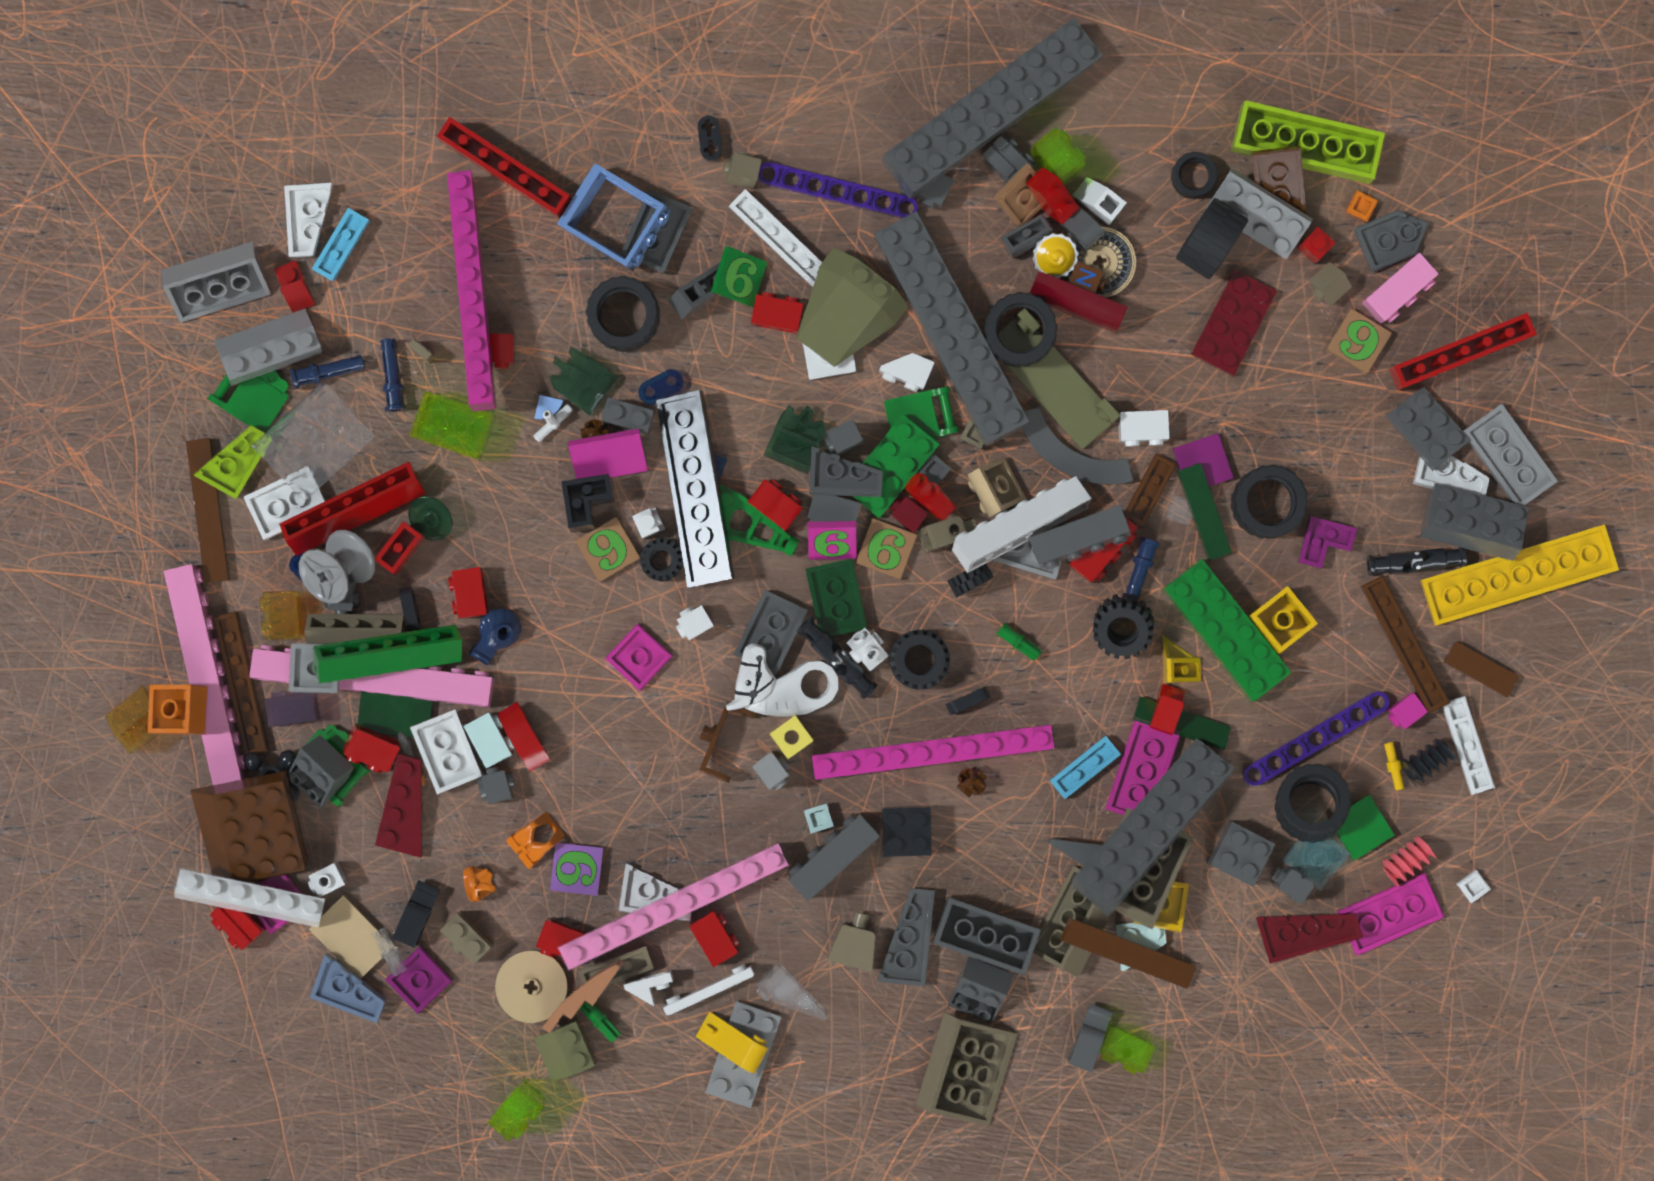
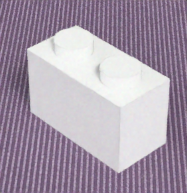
M1168 410L1119 413V443H1125V447L1140 446L1139 442H1149V446L1163 445V441L1169 439Z

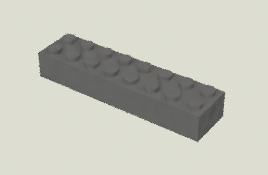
M1196 738L1074 876L1072 886L1106 915L1110 916L1230 779L1234 767Z

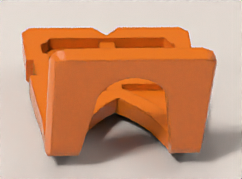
M545 812L509 836L506 842L518 854L524 865L531 869L553 846L563 840L565 835L550 815ZM543 824H548L552 827L554 834L547 843L534 841L536 827Z

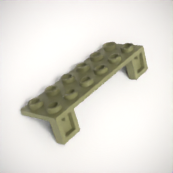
M1025 308L998 333L1002 344L1014 352L1032 350L1039 344L1043 336L1039 330L1040 325ZM1054 346L1036 364L1034 363L1027 367L1006 365L1080 449H1084L1120 417L1119 413L1105 398L1103 400L1099 398Z

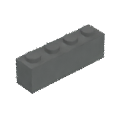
M1120 505L1032 536L1029 539L1038 565L1041 569L1045 567L1046 570L1059 566V562L1066 559L1068 561L1077 560L1085 552L1091 551V553L1102 551L1107 544L1114 543V545L1124 543L1128 540L1127 537L1131 536L1122 508Z

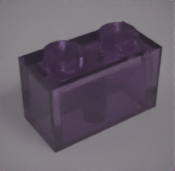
M285 691L271 693V698H265L268 727L320 720L317 693L286 695Z

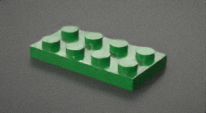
M902 414L862 463L863 465L883 471L882 497H853L880 518L940 443Z

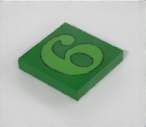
M725 246L711 292L745 306L754 307L756 294H758L767 262L732 247Z

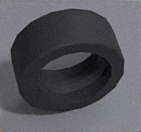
M1190 152L1180 157L1172 168L1171 173L1174 189L1178 194L1189 199L1202 198L1210 193L1218 177L1217 166L1212 158L1201 152ZM1189 162H1199L1208 171V181L1199 189H1189L1181 181V169Z

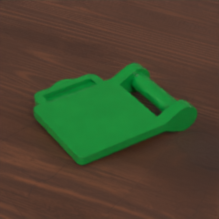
M272 371L241 382L229 401L225 403L221 399L231 385L226 373L213 394L210 393L207 399L246 425H252L266 433L289 398V395L286 393L289 389V383L282 379L277 371Z
M949 386L886 400L884 406L889 428L891 429L901 415L904 414L935 440L937 437L959 433V428L954 423L949 401ZM934 396H939L946 426L945 429L939 430L932 401Z
M328 725L325 730L318 729L307 742L309 743L321 735L346 759L343 747L349 734L339 730L334 725ZM347 760L356 770L338 792L329 799L337 807L340 808L343 805V799L362 776H367L371 771L363 763L356 764Z

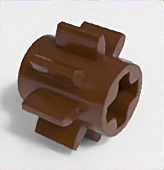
M596 419L586 422L585 428L580 429L582 439L610 434L608 424L602 425V422Z
M976 766L972 769L966 768L958 775L959 784L957 788L967 797H970L972 794L975 796L980 795L986 788L984 780L987 776Z

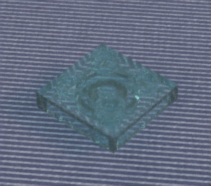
M1330 837L1325 841L1315 843L1297 840L1282 861L1301 874L1302 877L1312 882L1314 887L1321 891L1350 853Z

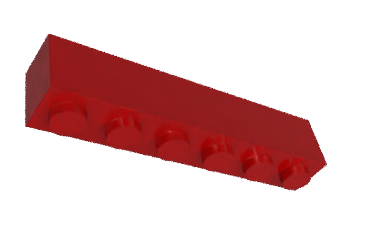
M450 116L436 136L441 143L558 219H560L572 200L569 194Z
M1527 312L1389 368L1396 389L1399 391L1529 339L1537 334Z
M408 461L279 523L285 542L297 556L327 542L329 536L336 530H352L425 495L426 492L417 472Z

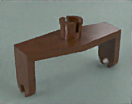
M725 705L716 730L705 725L700 735V740L707 741L710 744L699 772L729 783L731 779L729 776L706 767L729 712ZM746 708L732 710L753 719L757 715V713Z

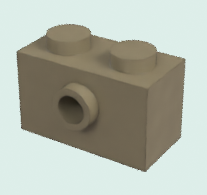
M461 911L440 930L452 942L450 947L458 955L463 953L473 965L494 946Z

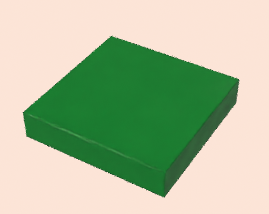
M1369 794L1351 804L1349 814L1343 826L1336 832L1354 861L1395 836Z

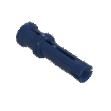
M382 339L380 343L385 374V385H383L382 389L385 392L387 404L385 412L406 410V405H403L402 396L404 386L400 383L396 339Z
M362 355L318 366L312 363L310 367L298 370L292 368L290 373L294 387L297 390L303 385L311 383L317 385L326 378L365 370Z
M1140 537L1141 545L1137 556L1133 558L1135 566L1126 590L1128 598H1132L1135 595L1139 599L1148 569L1154 566L1153 558L1157 547H1160L1161 543Z

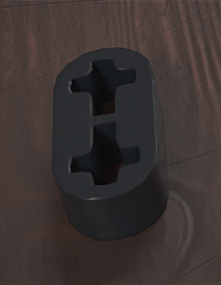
M704 116L698 122L700 151L704 160L715 162L722 155L719 123L713 116ZM707 121H710L711 125H715V128L711 129V137H707L706 129H702V127L706 126ZM708 141H713L714 149H718L712 157L709 156V153H705V150L709 148Z
M412 587L399 589L408 632L422 630Z
M987 686L953 700L945 704L949 714L953 715L990 698L991 695Z

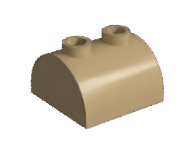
M1005 457L980 467L967 475L970 490L978 495L980 509L989 518L1026 500Z

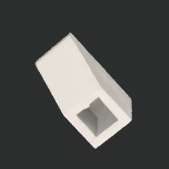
M1088 177L1072 195L1073 198L1107 225L1113 222L1127 203L1108 187Z
M911 353L881 365L879 373L883 374L882 378L889 382L895 383L898 380L905 383L904 388L910 391L917 392L918 389L923 391L934 362Z

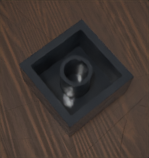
M930 806L882 807L883 857L932 856Z

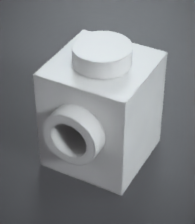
M701 605L694 610L691 606L680 612L681 617L677 619L679 625L676 626L681 637H687L690 641L713 628L714 624Z
M336 862L309 875L310 881L308 885L314 895L317 894L318 897H322L349 882L339 862Z

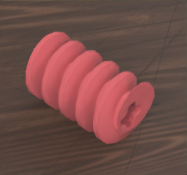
M1415 836L1413 839L1415 845L1407 842V850L1402 847L1398 849L1399 856L1395 853L1390 854L1392 862L1387 859L1383 860V870L1397 888L1399 887L1398 878L1406 882L1405 873L1414 876L1413 867L1423 870L1422 861L1430 865L1429 856L1431 855L1436 859L1427 843L1418 836Z

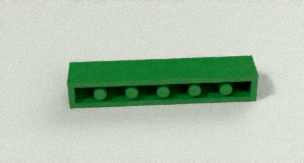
M456 625L313 646L314 671L319 684L462 662V638Z

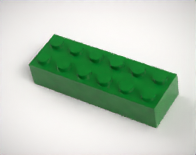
M1203 559L1195 562L1161 589L1249 702H1255L1292 673Z

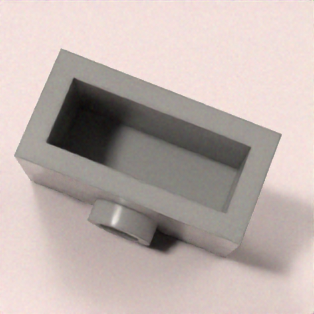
M773 751L752 766L769 790L773 787L778 790L788 782L786 777L789 776L787 770L790 767L782 756L777 758Z

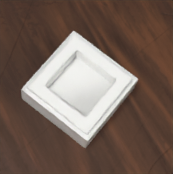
M1476 869L1456 883L1470 903L1475 902L1491 890Z

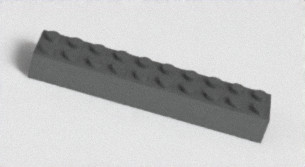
M1073 18L884 154L881 161L909 199H911L1098 64L1103 55L1076 19Z
M917 211L874 233V239L985 447L1028 426L1029 420Z

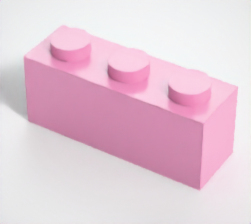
M1418 253L1367 297L1362 304L1380 324L1386 320L1390 323L1400 315L1398 312L1399 308L1403 305L1409 307L1418 299L1415 294L1421 289L1426 292L1436 283L1434 278L1438 273L1422 254Z

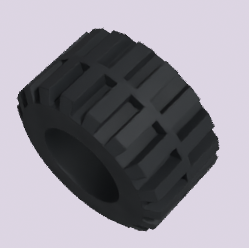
M1123 593L1122 597H1118V594L1112 595V600L1107 598L1104 600L1103 605H1099L1094 617L1093 637L1095 642L1098 641L1100 650L1105 648L1106 655L1109 656L1113 653L1116 659H1119V656H1124V659H1130L1131 654L1134 657L1139 656L1140 650L1144 652L1147 649V644L1151 643L1154 631V616H1152L1150 607L1146 608V602L1143 599L1139 602L1138 596L1133 595L1132 598H1128L1127 593ZM1127 617L1136 623L1138 629L1134 633L1124 636L1115 633L1109 624L1116 618Z
M912 630L903 634L894 643L889 657L890 668L895 678L904 686L916 690L929 689L940 683L946 676L950 666V653L948 652L947 645L938 635L926 630ZM914 646H925L931 650L934 656L932 668L924 674L913 673L906 665V654Z

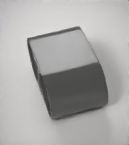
M1080 207L1063 225L1060 224L1064 231L1086 250L1105 234L1102 227Z

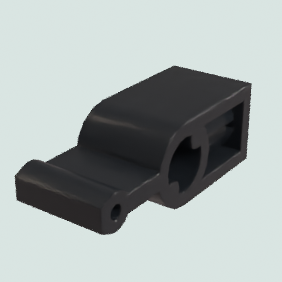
M418 880L392 939L413 948L418 945L441 889Z

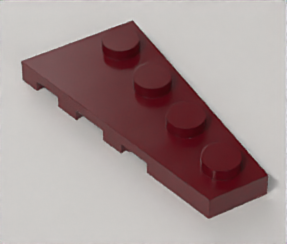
M398 753L375 846L421 858L423 856L422 758Z
M1356 914L1256 917L1270 964L1363 938Z

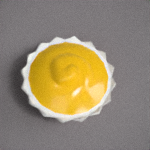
M1052 233L1049 236H1044L1041 241L1037 242V246L1033 250L1034 257L1032 260L1035 263V268L1058 279L1062 276H1068L1069 272L1074 270L1076 262H1078L1077 256L1079 252L1076 249V244L1072 242L1070 237H1065L1063 234Z

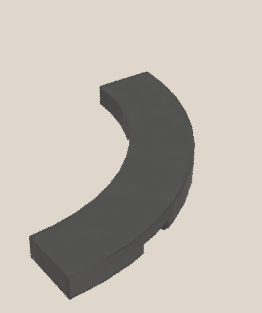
M1040 407L1024 411L1029 420L1028 426L1022 428L1027 440L1039 455L1058 471L1072 478L1076 476L1080 481L1094 484L1116 485L1133 482L1127 458L1108 461L1083 456L1065 446L1052 433L1042 415Z

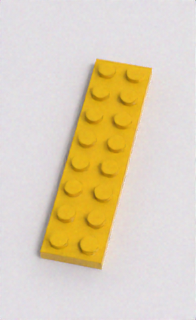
M1604 524L1524 548L1513 561L1494 557L1422 579L1420 582L1433 624L1437 626L1618 571L1619 568Z

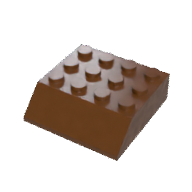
M286 771L191 789L190 792L213 876L246 882L306 869L308 855Z

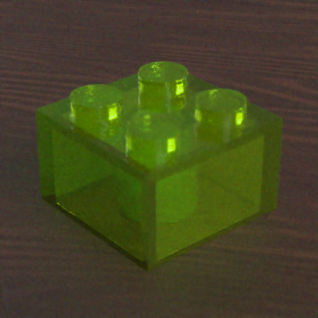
M1055 127L1033 144L1030 154L1041 167L1059 177L1065 186L1082 173L1086 165L1084 162L1086 158L1078 148L1074 150L1070 145L1071 139L1063 129L1059 131Z
M523 1079L487 1123L508 1142L513 1137L518 1139L529 1126L526 1121L529 1118L534 1121L545 1107L542 1104L545 1097Z

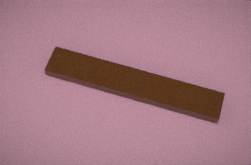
M211 438L186 441L204 583L230 580L218 489L193 475L213 458Z
M1383 575L1360 586L1420 701L1428 711L1427 714L1449 704L1450 701Z
M238 611L213 616L244 755L247 756L251 752L262 753L270 751L254 680L249 677L251 667Z
M1070 917L1060 939L1070 945L1188 989L1196 966Z

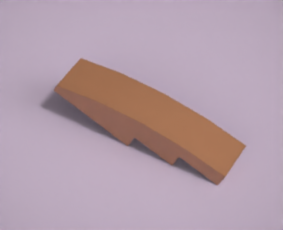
M619 959L579 985L557 1007L542 1028L550 1033L563 1014L572 1019L584 1001L593 1006L619 970L623 961Z

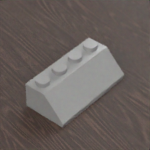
M253 241L161 270L163 288L180 323L271 295L262 261Z
M305 309L214 341L231 386L322 354L317 335Z

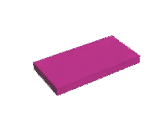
M1134 721L1105 809L1124 815L1127 807L1134 810L1170 769L1180 736L1175 734L1169 735L1149 728V725Z
M1424 872L1407 879L1406 882L1399 883L1398 888L1395 885L1336 911L1337 915H1357L1363 938L1349 941L1356 956L1444 917Z

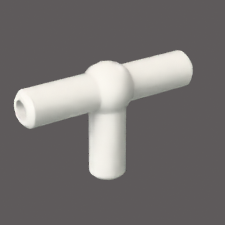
M566 404L555 416L550 410H545L542 415L547 423L534 434V438L541 442L550 432L560 426V423L573 412V408Z

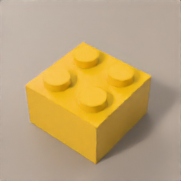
M1288 586L1248 617L1277 655L1318 624Z

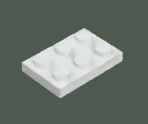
M309 466L244 496V500L263 540L282 533L279 523L326 501Z
M455 709L410 727L437 794L482 776Z

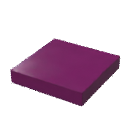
M1218 433L1172 449L1179 470L1196 463H1201L1209 487L1233 479Z
M419 946L385 979L417 1014L453 981L422 946Z

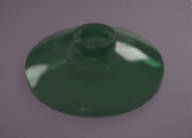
M423 496L417 498L411 504L408 512L410 524L426 537L425 539L439 541L450 534L453 519L444 503L434 497Z

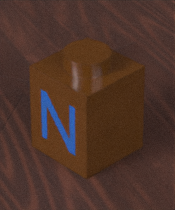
M1076 262L1068 283L1097 294L1098 291L1103 292L1107 279L1104 278L1105 273L1103 271Z

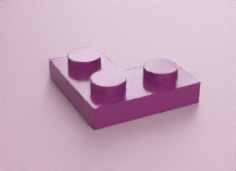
M1310 516L1297 563L1322 569L1328 546L1351 552L1357 528Z

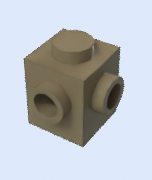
M734 152L730 159L725 160L723 166V173H726L724 182L752 189L758 179L761 159L751 157L746 152Z
M1331 262L1326 264L1308 280L1313 288L1311 291L1312 295L1319 302L1323 300L1330 306L1352 287L1345 273Z

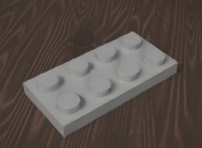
M1234 169L1230 170L1209 202L1210 204L1214 198H1217L1247 217L1249 221L1242 232L1285 259L1288 258L1313 220Z
M1503 404L1498 405L1463 430L1470 439L1469 444L1512 503L1524 506L1558 482Z
M736 1000L729 1024L747 1036L753 1037L756 1034L767 1041L765 1045L769 1049L755 1074L746 1071L718 1053L705 1093L751 1108L782 1017L781 1015Z

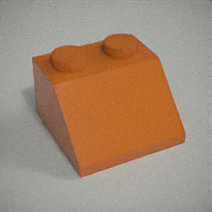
M191 684L150 685L148 733L205 735L207 686Z

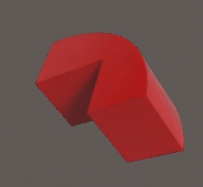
M518 701L497 713L506 734L529 772L550 761L544 744L531 727L528 717Z

